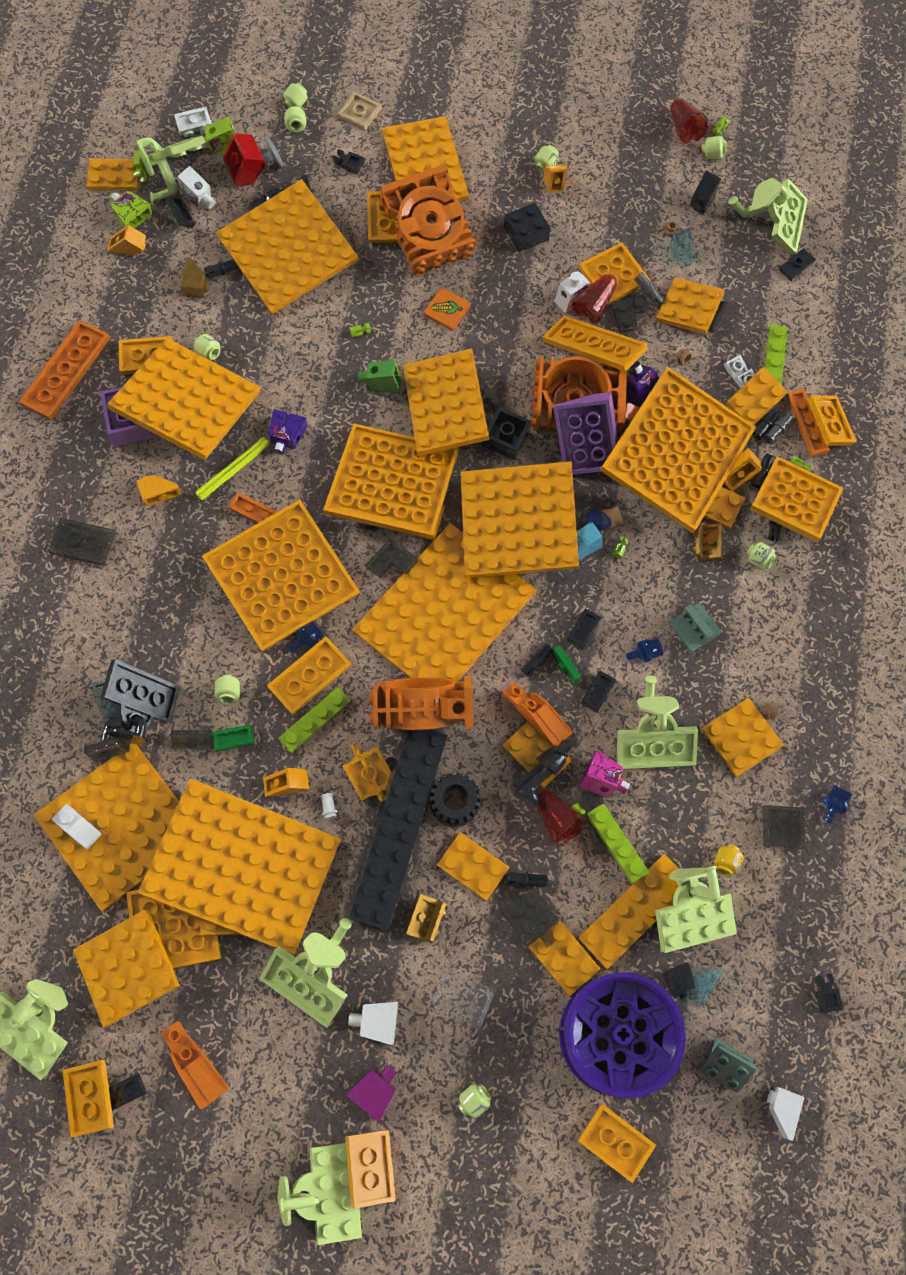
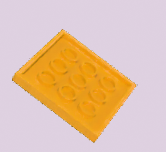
M777 456L750 510L818 543L843 488Z
M138 890L126 892L129 918L144 909L149 910L173 969L221 959L218 935L200 936V918L139 895L137 893Z
M147 909L73 949L103 1028L109 1027L180 987L153 919Z

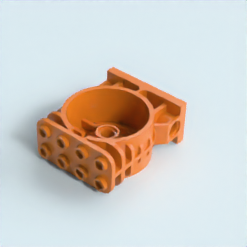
M446 164L381 186L379 203L382 208L384 207L387 217L395 220L398 244L402 249L403 255L406 256L407 265H410L411 274L416 276L423 274L425 270L430 268L431 270H436L444 263L452 264L458 258L467 259L472 256L476 246V240L472 238V231L468 229V222L464 220L462 206L451 193L452 184L447 175L448 168ZM414 208L412 217L402 220L404 217H408L410 210ZM427 220H433L434 223H429ZM454 222L450 233L444 237L449 230L450 223Z
M540 356V359H536L534 370L535 382L533 386L534 399L532 403L533 416L531 427H534V431H538L539 426L545 427L546 432H549L550 427H553L558 432L554 405L592 394L611 392L618 439H620L625 425L627 371L625 372L603 363L599 365L595 361L584 357L561 358L557 362H555V357H551L550 362L544 361V356ZM567 378V382L563 384V379ZM557 389V391L555 392V395H554V404H553V403L551 402V396H552L553 392Z
M464 676V681L462 682L433 677L390 679L384 682L381 679L374 683L371 693H369V703L373 705L372 713H370V725H374V729H379L380 725L387 727V729H435L451 726L457 722H465V729H473L472 676Z

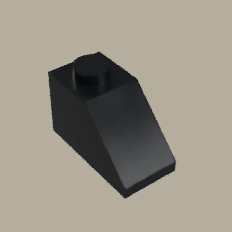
M709 171L705 172L690 203V206L695 211L706 212L715 199L721 178Z
M688 962L662 973L673 997L679 996L682 999L690 995V990L695 988Z

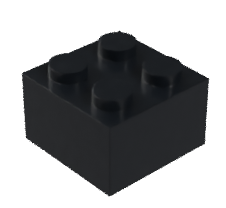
M536 203L507 213L504 217V228L518 252L549 240L551 228Z
M498 407L487 427L490 440L483 441L482 446L515 460L530 433L532 421Z

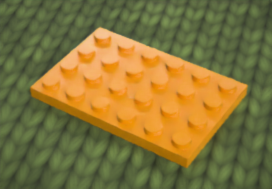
M446 116L382 128L395 181L446 164L448 168L447 175L452 184L451 193L458 201L469 199Z
M472 348L403 365L418 456L490 440Z

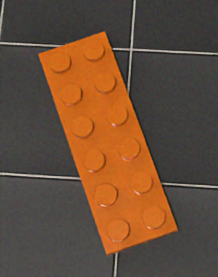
M78 320L20 399V405L52 420L110 340L109 334Z

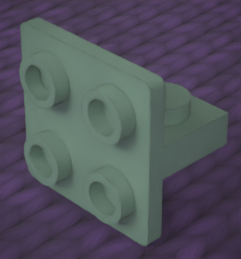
M700 603L694 606L692 604L684 608L681 615L669 623L691 653L721 634L719 627Z
M715 1038L711 1044L708 1058L702 1064L700 1071L727 1088L739 1092L756 1072L757 1066L753 1064V1059Z

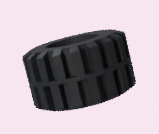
M449 773L447 777L442 776L440 781L435 782L434 788L431 790L430 806L433 815L438 818L439 822H444L447 826L454 825V827H459L460 824L466 825L468 821L471 822L480 807L481 794H479L478 786L475 785L473 779H468L469 776H460L461 773H456V775ZM450 790H460L466 795L467 804L460 810H451L443 802L444 795Z

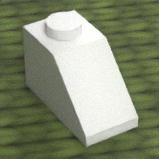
M65 804L52 818L58 826L86 849H89L102 835L101 832L68 804Z
M774 1087V1090H770L767 1102L770 1103L769 1110L782 1137L793 1141L804 1097L780 1087Z

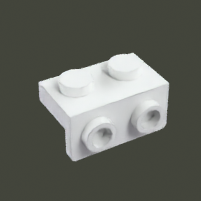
M207 107L174 114L180 136L190 137L194 135V132L198 131L205 133V126L212 124Z

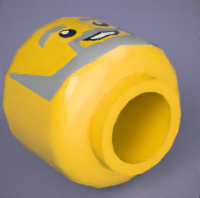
M728 845L718 849L714 859V866L717 867V872L730 877L740 871L744 857L738 847Z

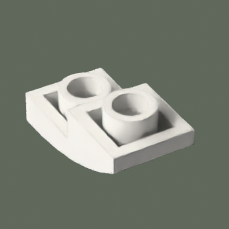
M741 355L723 364L740 388L755 375L752 368L748 370Z

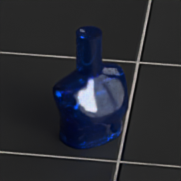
M591 509L585 515V521L593 522L598 531L608 529L611 526V520L604 512Z
M311 621L296 631L295 636L297 640L289 645L288 649L292 653L301 646L309 649L313 647L317 640L323 637V634L314 622Z
M656 637L638 642L636 645L637 650L626 653L628 661L640 657L647 663L654 658L663 656V649L659 639Z
M833 785L831 792L824 800V804L829 810L823 820L831 824L836 813L844 814L847 811L849 800L853 794Z

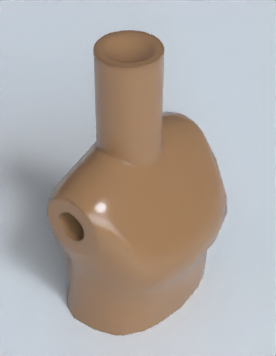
M618 506L601 510L599 512V519L588 522V524L593 522L596 527L602 526L606 531L624 524Z

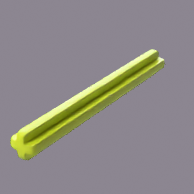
M265 437L259 439L195 492L197 497L201 500L205 499L270 445L269 441Z

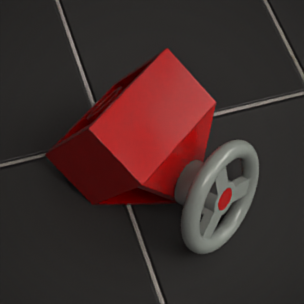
M233 133L223 160L234 184L252 185L266 164L275 160L280 168L284 166L269 136H264V141L268 148L261 150L252 134Z

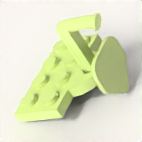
M203 136L191 137L165 148H161L155 140L149 137L136 141L149 176L155 175L152 166L157 164L167 189L158 193L150 192L152 203L175 195L178 192L177 184L165 157H179L185 155L186 151H195L202 148L201 144L205 143ZM150 145L153 152L149 155L146 154L143 148Z
M774 178L760 183L755 189L752 205L746 208L738 202L737 196H732L728 200V203L743 218H751L768 210L774 221L773 239L790 255L797 254L808 199L789 179L783 181V184Z
M651 675L645 678L646 697L639 698L637 706L639 710L648 712V714L639 721L637 729L617 730V764L622 766L623 769L696 765L697 727L677 726L675 719L670 713L679 708L678 701L669 696L654 697L657 679Z
M716 866L676 869L669 875V879L676 881L678 885L673 897V906L655 910L662 952L667 953L737 934L731 893L725 892L720 894ZM707 876L709 888L706 884L699 882L698 878Z
M348 918L340 920V925L330 940L319 933H311L303 942L305 952L300 953L297 957H294L278 946L259 978L326 1028L331 1024L347 997L346 993L331 983V968H338L345 959V952L338 945L352 925Z
M35 979L28 982L26 985L28 994L19 1002H16L4 991L0 992V1048L38 1079L42 1080L68 1043L52 1030L55 1023L54 1010L59 1011L66 1008L68 1002L60 986Z
M346 1143L309 1148L311 1172L303 1174L295 1182L292 1192H289L287 1177L280 1176L277 1198L283 1225L290 1226L291 1210H295L299 1216L307 1220H315L317 1245L362 1238L360 1208H351Z

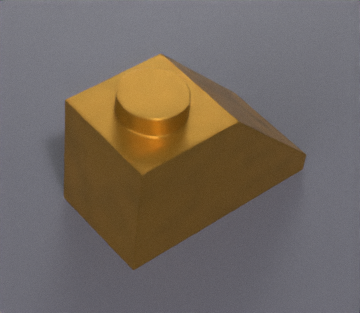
M187 257L181 283L183 295L204 298L205 292L209 291V281L206 280L205 274L190 257Z

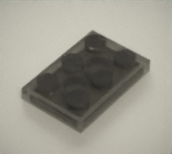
M60 518L48 552L52 555L104 566L116 532L114 529Z

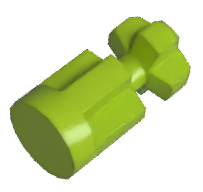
M721 117L712 133L715 136H720L722 131L728 126L729 120L726 117Z
M368 323L363 328L361 325L349 327L352 338L362 336L365 331L367 334L371 333Z
M795 456L790 460V463L807 471L811 469V464L804 465V461Z
M620 536L618 537L619 543H616L612 552V556L618 559H622L626 549L625 545L628 544V538Z

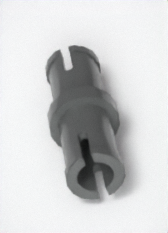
M643 272L639 274V277L636 276L633 279L643 290L642 293L648 296L655 307L664 300L654 288L655 285L649 282Z
M786 412L779 421L773 424L771 430L764 435L765 441L773 444L780 434L786 432V428L795 420V416L791 412Z

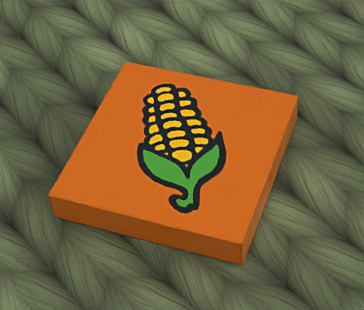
M441 287L423 312V316L454 331L471 307V303Z

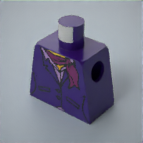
M635 362L630 367L632 373L626 379V390L629 402L640 408L658 381L659 376L654 368L641 365L640 362Z
M273 409L269 438L270 442L275 444L273 450L275 453L283 455L286 447L296 448L308 427L307 418Z

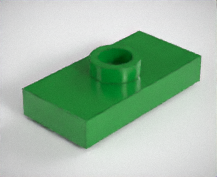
M560 645L557 646L552 654L559 663L557 664L558 669L562 674L565 673L572 684L575 685L580 681L581 675Z
M251 724L212 732L215 752L255 745Z

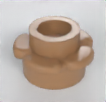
M675 221L666 222L663 226L667 236H675L680 231V226Z
M688 348L681 349L677 353L678 364L686 365L692 359V353Z
M771 700L770 704L766 703L765 715H768V719L770 717L777 718L779 703H775L773 700Z

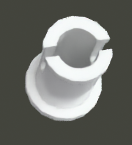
M326 793L321 795L322 816L325 817V820L337 818L336 814L338 811L335 810L333 794Z

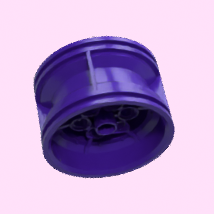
M620 972L597 978L578 989L569 999L563 1010L559 1025V1043L563 1058L573 1075L585 1086L596 1092L619 1098H639L654 1093L667 1084L674 1076L684 1055L686 1034L680 1010L673 998L663 987L645 976ZM612 994L609 1006L597 1001L605 995ZM637 999L642 1001L648 1008L638 1009ZM619 1006L626 1009L627 1014L624 1019L617 1016L616 1011ZM601 1015L607 1018L608 1024L605 1028H601L597 1024V1019ZM638 1019L642 1020L645 1025L642 1032L635 1029V1022ZM584 1021L592 1030V1033L582 1040V1024ZM623 1029L625 1038L621 1041V1037L617 1036V1032H621ZM658 1032L660 1038L659 1045L653 1040V1036ZM599 1038H603L606 1041V1048L603 1051L598 1050L596 1047V1041ZM636 1042H640L643 1045L644 1050L640 1055L634 1052V1044ZM618 1051L624 1055V1061L621 1064H617L614 1060V1055ZM605 1060L607 1062L608 1074L599 1070L593 1063ZM635 1064L646 1067L645 1070L633 1076Z

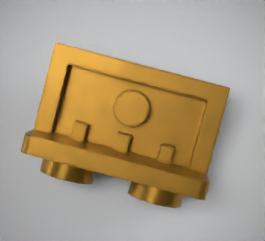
M700 522L693 533L696 539V545H693L694 556H697L700 562L723 560L722 524L702 525Z
M417 893L404 934L424 942L433 943L439 933L440 921L446 913V903Z

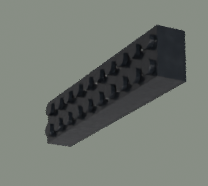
M432 729L404 730L345 918L382 931L389 930L448 735Z

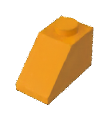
M563 164L545 166L543 177L548 193L564 191L567 166Z
M127 225L110 237L107 252L136 255L145 249L146 235Z
M749 448L740 454L724 481V484L732 492L762 470L760 460Z
M144 476L137 480L146 507L182 495L178 484L159 476Z
M286 768L263 778L265 797L294 794L309 789L307 769Z

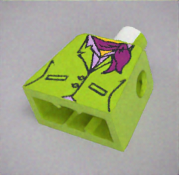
M229 117L205 126L206 137H203L205 143L201 144V149L210 147L214 155L226 152L233 133H236Z
M130 191L125 192L122 196L117 192L111 195L112 203L110 206L115 217L123 227L130 225L136 228L153 214L150 204Z

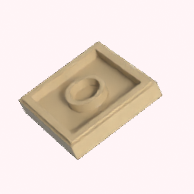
M353 92L337 113V118L366 131L382 109V105Z

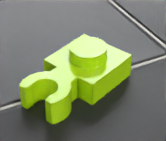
M139 150L134 151L133 165L136 167L134 177H140V183L147 182L148 172Z

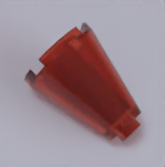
M682 98L675 100L671 104L670 110L679 140L685 144H689V141L696 139V141L700 140L706 134L709 127L707 116Z
M604 274L571 300L573 302L571 306L580 316L585 315L590 318V323L598 324L617 287L616 278L611 274Z
M542 789L537 793L540 801L536 807L554 846H560L559 842L563 840L564 843H567L581 833L583 830L581 828L582 824H587L583 816L551 790Z

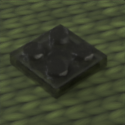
M773 805L762 806L763 846L804 849V808Z

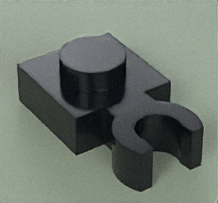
M340 149L337 150V155L340 157L333 156L334 163L342 164L343 169L358 174L365 162L364 157L350 151L346 155Z
M826 974L827 983L822 981L821 975L816 976V983L822 990L816 991L820 1012L844 1010L839 988H832L834 983L833 975Z

